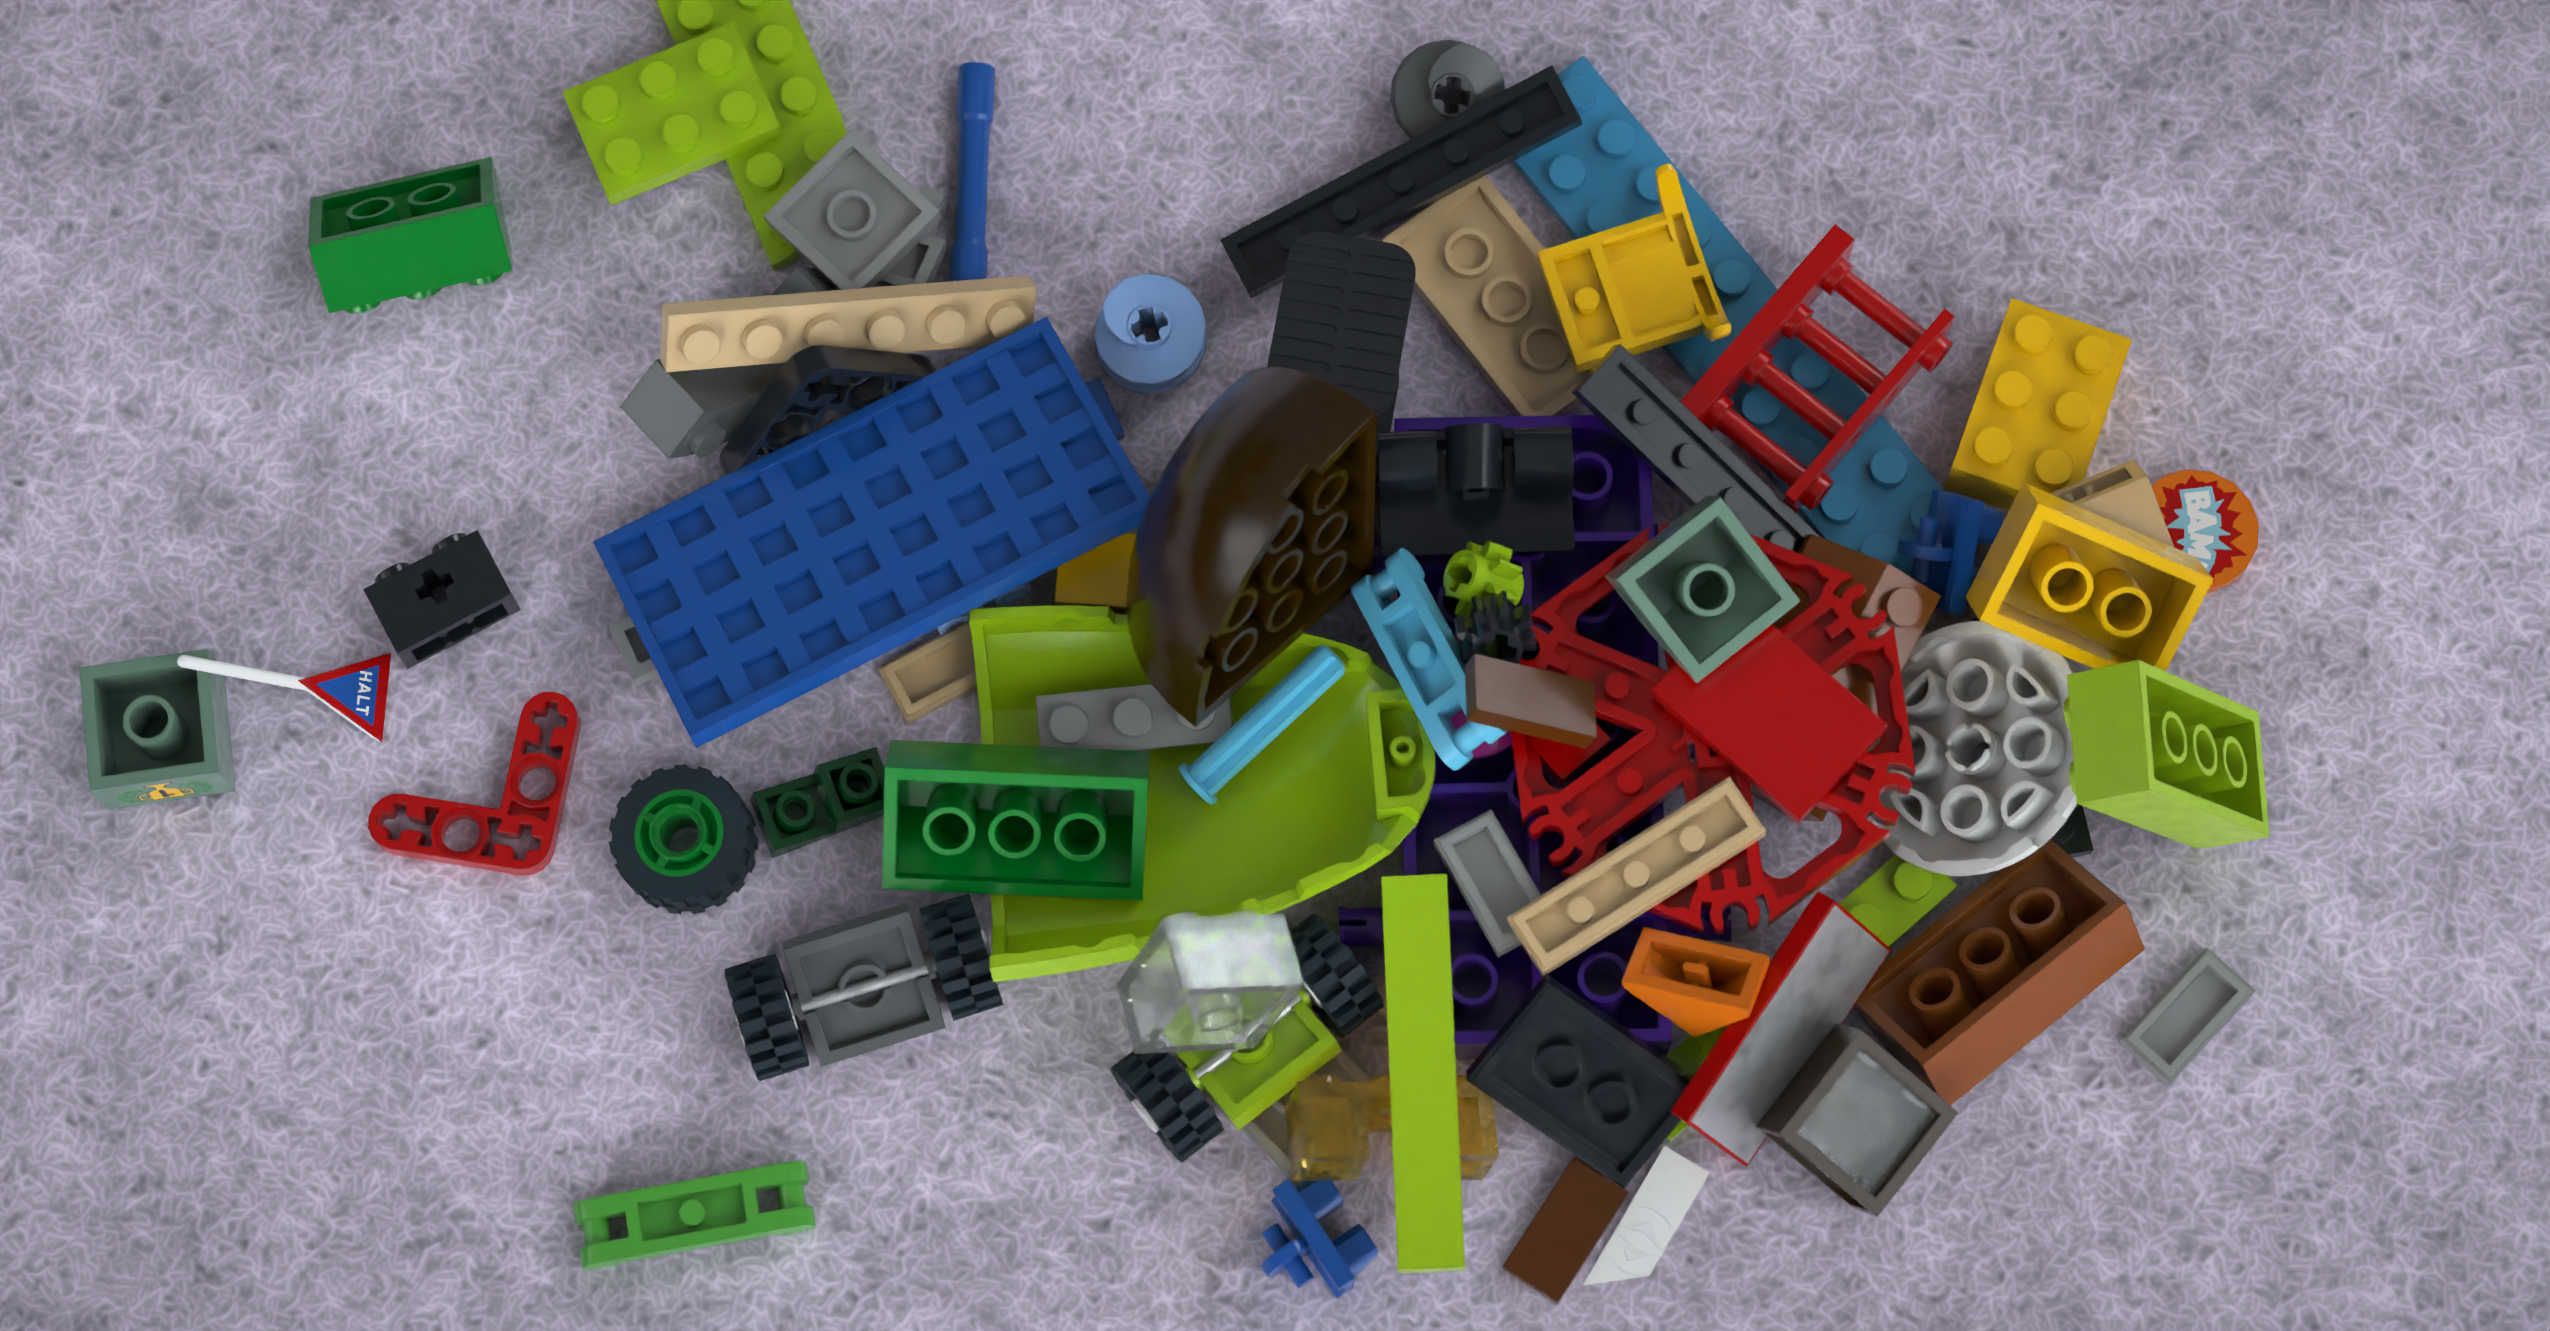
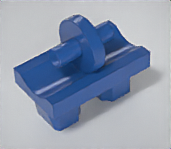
M1933 489L1928 517H1921L1917 539L1899 538L1897 553L1914 557L1911 577L1941 595L1936 605L1937 608L1942 609L1943 612L1948 614L1965 615L1966 605H1970L1965 597L1981 567L1973 565L1977 543L1993 544L2002 526L2004 516L2002 512L1984 506V501L1949 490Z
M1324 1172L1301 1182L1295 1187L1290 1179L1274 1188L1272 1192L1275 1197L1271 1201L1296 1239L1290 1241L1279 1223L1272 1225L1262 1233L1274 1252L1261 1264V1268L1267 1277H1273L1286 1270L1298 1289L1305 1286L1315 1278L1302 1259L1308 1255L1336 1299L1354 1287L1355 1276L1360 1274L1378 1256L1379 1251L1360 1224L1349 1229L1333 1241L1329 1239L1319 1224V1221L1344 1206V1200L1328 1174Z

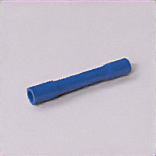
M981 62L964 63L958 68L956 112L959 124L955 233L950 254L949 281L987 279L988 249L985 244L989 135L994 112L995 68Z

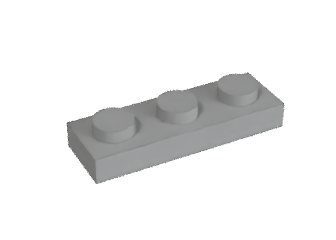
M1152 684L1036 696L1040 747L1154 751L1214 744L1234 725L1231 697L1195 727L1172 708Z

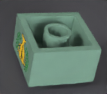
M208 649L79 667L89 791L108 810L236 791L225 675L182 668L177 664V659L181 655L217 661Z

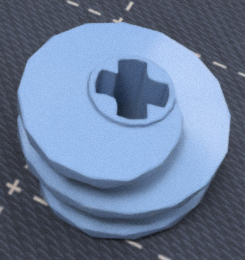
M1142 274L1125 278L1109 291L1102 305V310L1097 316L1094 333L1096 354L1103 371L1118 386L1138 394H1161L1181 386L1197 371L1206 352L1207 331L1202 307L1187 287L1170 277ZM1154 326L1156 334H1159L1160 339L1155 342H1146L1145 335H1142L1141 329Z

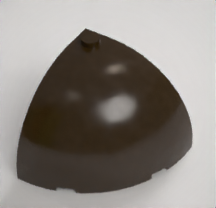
M1263 367L1246 373L1234 382L1200 417L1174 452L1152 491L1138 527L1130 559L1126 609L1131 641L1140 665L1154 688L1172 708L1195 727L1351 593V587L1364 576L1373 573L1377 412L1344 390L1311 374L1288 368Z

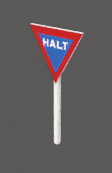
M391 653L308 678L188 655H181L177 659V664L182 668L308 691L365 734L382 742Z

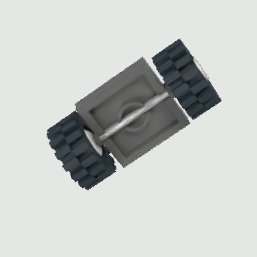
M967 893L919 908L934 959H931L929 952H922L908 905L904 903L781 941L797 993L790 995L775 953L724 969L736 1023L757 1080L763 1081L810 1065L798 1020H806L821 1067L946 1028L931 981L937 978L936 971H938L954 1021L1003 1006L997 982H993L990 972L989 956L991 951L984 929H980L970 894Z

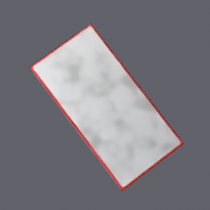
M1818 891L1771 959L1750 1016L1727 1025L1672 1107L1671 1113L1726 1154L1747 1167L1767 1138L1756 1125L1836 1024H1843L1892 949L1835 900Z

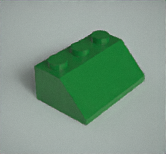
M492 157L310 198L308 247L329 313L342 310L351 314L363 313L380 305L381 301L403 296L414 300L424 299L437 294L442 287L467 282L470 285H484L498 280L503 273L513 271L512 249Z

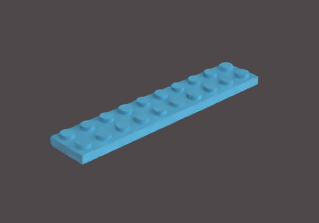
M1583 55L1557 74L1581 118L1582 125L1510 163L1574 240L1661 213L1655 182V170L1659 166L1668 163L1675 168L1704 260L1722 308L1732 328L1731 333L1727 337L1709 341L1702 333L1661 346L1694 386L1778 289ZM1784 336L1770 352L1775 357L1773 361L1775 366L1846 421L1852 417L1868 398L1857 384L1798 338L1790 341ZM1744 382L1730 398L1735 403L1733 407L1735 412L1807 468L1830 442L1829 439L1757 383L1750 387ZM1881 414L1830 473L1829 477L1834 480V484L1822 501L1812 511L1802 506L1798 514L1821 538L1889 563L1909 575L1912 572L1914 557L1897 553L1899 538L1917 539L1920 519L1929 515L1933 489H1944ZM1756 461L1785 496L1790 486Z

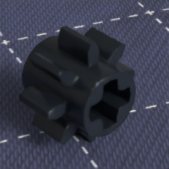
M1501 591L1498 596H1486L1481 599L1477 596L1471 597L1472 608L1469 612V617H1455L1456 637L1461 639L1459 649L1463 663L1468 662L1474 654L1519 664L1523 650L1534 651L1537 648L1535 630L1530 628L1533 624L1530 606L1526 604L1516 608L1507 599L1506 591Z

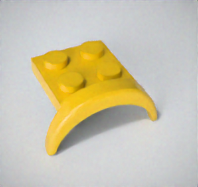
M1669 163L1663 164L1655 170V182L1661 213L1538 251V262L1577 373L1594 368L1614 345L1621 344L1633 356L1702 333L1709 341L1727 337L1731 333V323L1725 315L1704 260L1683 196L1678 174Z

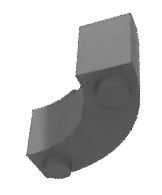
M795 267L771 295L832 291L837 289L815 268ZM656 359L621 404L620 408L667 458L685 457L696 454L697 457H705L716 450L721 444L730 440L785 363L666 372L660 359Z

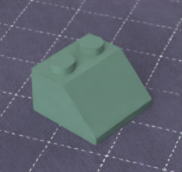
M1705 496L1605 575L1606 579L1643 627L1695 683L1701 681L1800 602L1799 598L1723 499L1716 496Z

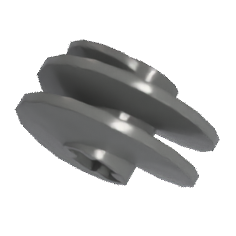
M1439 40L1423 44L1401 61L1392 78L1390 103L1396 122L1406 135L1412 139L1504 91V77L1493 57L1471 44L1455 40ZM1447 78L1451 80V90L1459 92L1461 96L1459 104L1449 105V113L1444 112V102L1435 99L1434 93L1436 87L1446 86Z

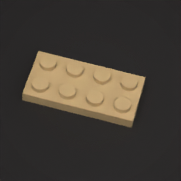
M1486 175L1436 201L1382 239L1383 242L1393 243L1402 247L1411 255L1416 268L1414 290L1514 416L1564 415L1581 403L1571 392L1592 369L1579 373L1576 372L1538 262V251L1545 248Z

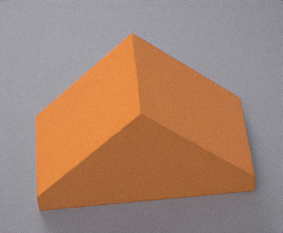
M1643 927L1623 976L1622 984L1624 989L1691 1036L1697 1037L1750 1016L1768 970L1770 958L1769 955Z

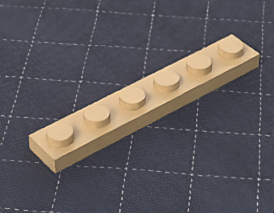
M1027 275L663 303L660 362L666 372L786 363L794 354L802 349L817 345L898 353L988 346L1034 322L1036 285Z

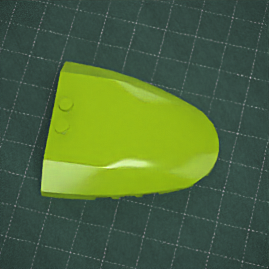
M1018 606L976 608L969 611L980 710L981 744L1040 747L1036 696L1152 684L1143 671L1134 651L1128 629L1127 615L1115 614L1109 606ZM1303 633L1231 696L1234 724L1318 646H1327L1341 659L1345 667L1344 675L1216 793L1218 801L1214 805L1201 798L1178 770V767L1183 762L1190 766L1213 744L1150 751L1143 901L991 894L992 951L989 956V964L993 982L1073 972L1129 961L1189 945L1252 923L1304 901L1368 869L1392 853L1418 824L1430 799L1436 774L1435 749L1399 681L1373 663L1367 652L1344 643Z

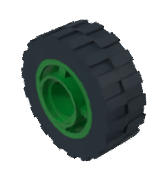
M674 765L673 769L663 770V768L652 771L651 776L642 781L639 779L631 785L632 790L626 797L622 796L616 805L618 811L615 818H611L609 827L612 833V841H609L610 853L617 862L614 865L633 891L657 909L660 906L666 908L669 913L681 915L683 911H691L693 914L706 912L705 909L714 905L719 907L728 901L726 899L734 891L738 893L745 885L744 879L748 872L752 873L756 863L754 853L755 850H758V837L753 828L756 827L753 815L731 784L722 776L719 778L714 776L709 769L699 766L698 769L688 768L687 765ZM687 827L698 829L697 840L689 849L681 852L669 849L670 840L678 830Z

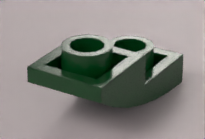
M876 747L816 765L814 773L753 792L750 802L772 859L884 815L885 768Z

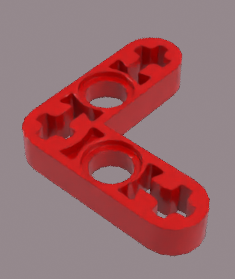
M542 692L533 696L524 705L520 714L500 809L408 794H390L381 798L372 807L369 814L368 829L374 841L385 852L397 856L515 875H533L542 871L551 862L555 852L581 731V719L574 704L563 694ZM557 707L560 717L567 721L565 728H554L549 747L553 753L562 752L561 758L557 760L542 752L526 754L528 746L541 751L544 734L541 727L534 723L536 717H547L550 708ZM536 768H545L555 775L553 791L541 800H531L526 798L521 792L523 777L529 771ZM399 809H406V815L410 821L430 826L429 813H438L431 826L432 846H423L427 839L423 832L414 830H403L399 840H392L391 832L383 826L384 820L395 819ZM460 819H469L476 822L479 826V838L476 844L466 851L451 850L445 843V834L448 827ZM493 822L501 823L498 826L497 832L500 837L509 839H520L524 829H531L533 838L541 846L539 850H528L525 860H517V853L512 847L494 843L495 856H485L492 843L491 824Z

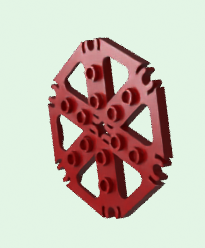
M1668 523L1660 524L1658 534L1668 526ZM1649 527L1531 613L1533 623L1541 624L1551 632L1547 635L1541 628L1531 625L1530 628L1535 630L1539 654L1532 660H1519L1520 665L1594 682L1596 717L1637 733L1636 736L1564 789H1559L1549 785L1544 779L1540 754L1525 739V734L1511 731L1522 826L1531 816L1542 811L1548 812V814L1542 815L1532 822L1528 829V835L1532 841L1548 831L1558 832L1563 837V845L1549 855V862L1553 868L1567 863L1572 858L1574 852L1581 855L1573 865L1561 870V876L1566 878L1572 877L1605 856L1607 845L1614 837L1682 787L1686 805L1730 777L1754 812L1750 782L1715 751V757H1710L1709 746L1651 696V689L1677 663L1665 649L1667 670L1587 639L1577 633L1576 624L1579 617L1615 590L1605 575L1649 541ZM1752 534L1749 535L1786 583L1800 588L1806 594L1809 601L1808 609L1779 630L1831 676L1847 666L1854 665L1866 669L1873 679L1878 716L1888 726L1887 730L1881 735L1878 745L1872 750L1867 751L1816 805V807L1826 810L1838 818L1841 824V835L1835 843L1786 878H1775L1768 875L1762 868L1759 842L1757 841L1698 878L1685 889L1679 890L1648 910L1650 913L1703 935L1704 927L1700 918L1702 906L1711 908L1709 913L1710 927L1715 934H1722L1724 929L1722 913L1731 906L1740 907L1745 911L1749 930L1757 929L1760 910L1756 901L1762 899L1769 915L1768 926H1770L1888 838L1891 830L1879 828L1867 819L1871 816L1879 824L1895 826L1900 813L1884 807L1880 802L1879 796L1886 790H1895L1900 794L1908 795L1912 782L1902 774L1887 773V769L1904 771L1913 778L1916 773L1894 625L1885 634L1877 638L1869 639L1868 637L1875 635L1883 628L1887 619L1886 612L1882 609L1869 619L1858 618L1854 615L1852 606L1859 602L1866 594V588L1862 583L1847 589L1841 599L1835 596L1841 587L1853 582L1854 575ZM1688 746H1694L1696 762L1690 763Z

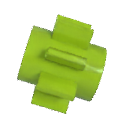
M1489 540L1484 546L1468 542L1466 550H1460L1451 557L1444 571L1443 583L1446 590L1445 596L1458 600L1455 609L1456 615L1469 617V612L1472 608L1471 597L1477 596L1481 599L1486 596H1498L1501 591H1506L1507 599L1516 607L1523 594L1524 578L1522 567L1509 563L1512 557V549Z

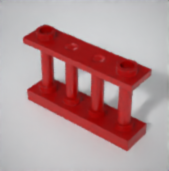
M1836 224L1680 401L1712 433L1716 429L1790 486L1789 490L1785 493L1783 501L1795 513L1802 506L1812 511L1822 501L1834 484V480L1829 477L1830 473L1922 367L1929 373L1932 372L1953 345V342L1947 337L1955 316L1948 310L1944 309L1926 330L1852 273L1854 266L1849 262L1855 239ZM1823 291L1830 296L1835 292L1909 348L1908 352L1888 375H1885L1812 318L1814 311L1809 307ZM1784 336L1790 341L1798 338L1870 394L1848 421L1844 420L1773 364L1775 357L1770 352ZM1744 382L1750 387L1757 383L1830 440L1808 468L1733 410L1735 403L1730 398Z

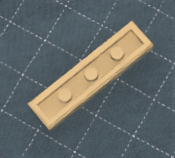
M1728 777L1507 917V923L1544 977L1546 973L1548 974L1762 839L1766 836V830L1732 779Z

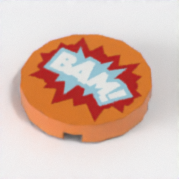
M2189 469L2165 475L2152 485V489L2174 548L2195 556L2214 579L2206 594L2227 587L2231 582L2233 583L2244 574L2258 547L2259 522L2251 501L2235 483L2210 471Z

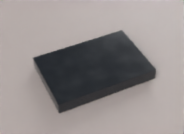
M1547 973L1466 1070V1080L1623 1189L1681 1121L1671 1113V1110L1693 1078L1691 1073Z

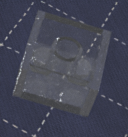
M1251 910L1237 911L1227 916L1198 917L1197 914L1192 912H1182L1163 918L1117 982L1135 1054L1255 1048L1304 985L1285 915H1258L1255 911Z

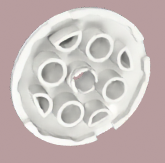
M1983 621L1953 624L1935 630L1918 639L1901 672L1916 773L1913 778L1904 771L1887 769V773L1902 774L1912 782L1908 795L1900 794L1895 790H1886L1879 796L1880 802L1884 807L1900 813L1895 826L1879 824L1871 816L1867 819L1879 828L1891 830L1890 836L1883 842L1894 854L1921 869L1950 876L1980 875L2000 870L2028 857L2048 842L2064 825L2077 805L2076 796L2069 782V766L2073 761L2072 736L2064 717V702L2068 697L2067 675L2076 672L2062 655ZM1881 736L1867 751L1872 750L1878 745ZM1985 741L1989 744V749H1985L1980 759L1971 764L1972 752L1976 746Z

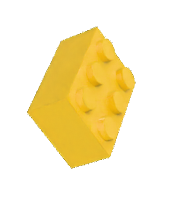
M2011 298L1943 489L1978 499L1991 506L2009 511L2023 482L2050 494L2084 480L2132 339Z
M2023 482L1965 598L1979 620L2093 669L2141 660L2166 671L2214 579L2195 556Z

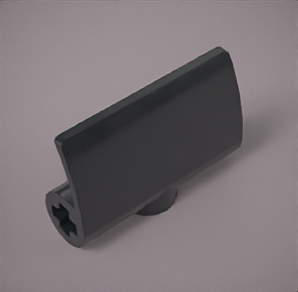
M1475 423L1447 426L1444 431L1378 433L1381 553L1383 556L1390 557L1400 548L1406 549L1413 556L1454 555L1460 550H1466L1468 542L1484 546L1488 540L1512 549V553L1571 551L1575 548L1572 502L1574 463L1571 427L1503 429L1501 424Z

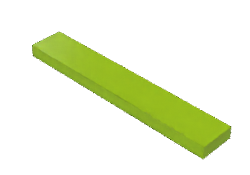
M1447 874L1381 877L1398 1273L1465 1271Z

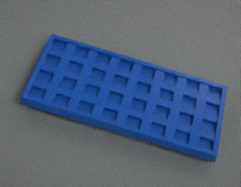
M1044 317L593 541L694 746L698 748L1138 527L1150 495L1047 317Z

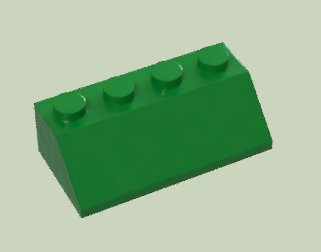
M890 740L884 780L882 889L1143 901L1150 751Z

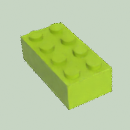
M2141 660L2067 675L2068 697L2064 702V717L2071 731L2073 761L2069 766V782L2076 796L2077 804L2193 848H2212L2270 837L2258 711Z

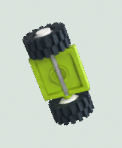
M1311 914L1274 942L1271 947L1276 955L1275 958L1285 969V974L1295 984L1291 987L1259 950L1156 1028L1160 1038L1186 1069L1183 1070L1179 1066L1173 1055L1169 1054L1165 1046L1158 1042L1154 1036L1150 1037L1110 1068L1118 1085L1125 1091L1124 1094L1133 1104L1139 1115L1160 1138L1164 1146L1180 1162H1184L1224 1131L1221 1121L1215 1115V1111L1204 1099L1203 1090L1236 1130L1239 1131L1341 1052L1338 1041L1310 1008L1319 1014L1323 1023L1328 1028H1331L1335 1035L1343 1039L1385 1006L1382 996L1376 991L1377 987L1374 982L1367 977L1364 967L1352 956V951L1347 945L1344 946L1338 934L1333 929L1330 930L1328 924L1322 918H1319L1317 914Z

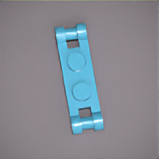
M1400 548L1385 560L1386 568L1375 577L1371 575L1364 576L1351 587V592L1437 754L1449 768L1459 770L1472 760V751L1484 741L1489 744L1494 743L1507 733L1508 730L1467 721L1456 730L1450 718L1463 709L1466 715L1465 665L1467 662H1462L1459 644L1423 580L1425 574L1421 565L1409 551ZM1399 591L1401 596L1391 603L1390 597Z

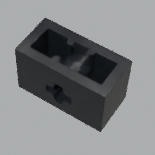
M478 530L468 535L457 533L442 539L432 548V554L411 565L409 563H398L388 567L377 575L374 584L363 589L396 653L407 669L521 610ZM443 585L448 598L444 602L437 604L432 590L437 586Z

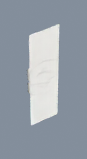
M1664 1146L1583 1286L1650 1276L1710 1172Z

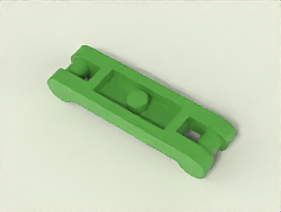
M791 1161L577 1201L573 1203L576 1225H583L586 1245L580 1248L582 1269H600L647 1258L778 1234L785 1235L812 1230L816 1228L814 1209L812 1206H806L803 1185L809 1183L806 1162ZM777 1190L780 1210L761 1213L758 1192ZM626 1216L629 1237L611 1240L609 1221Z

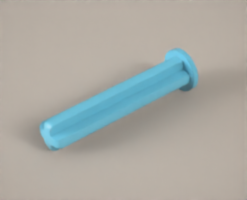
M1318 646L1190 766L1183 762L1178 767L1186 782L1201 798L1214 805L1218 801L1216 793L1344 675L1345 667L1341 659L1327 646Z

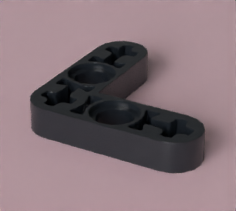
M826 345L802 349L784 364L725 445L719 456L720 464L725 474L728 475L811 434L828 410L855 412L936 372L926 356L919 354Z

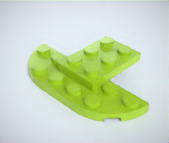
M656 0L675 46L562 91L610 206L725 160L775 272L797 260L801 255L767 224L763 216L847 134L839 109L789 0Z

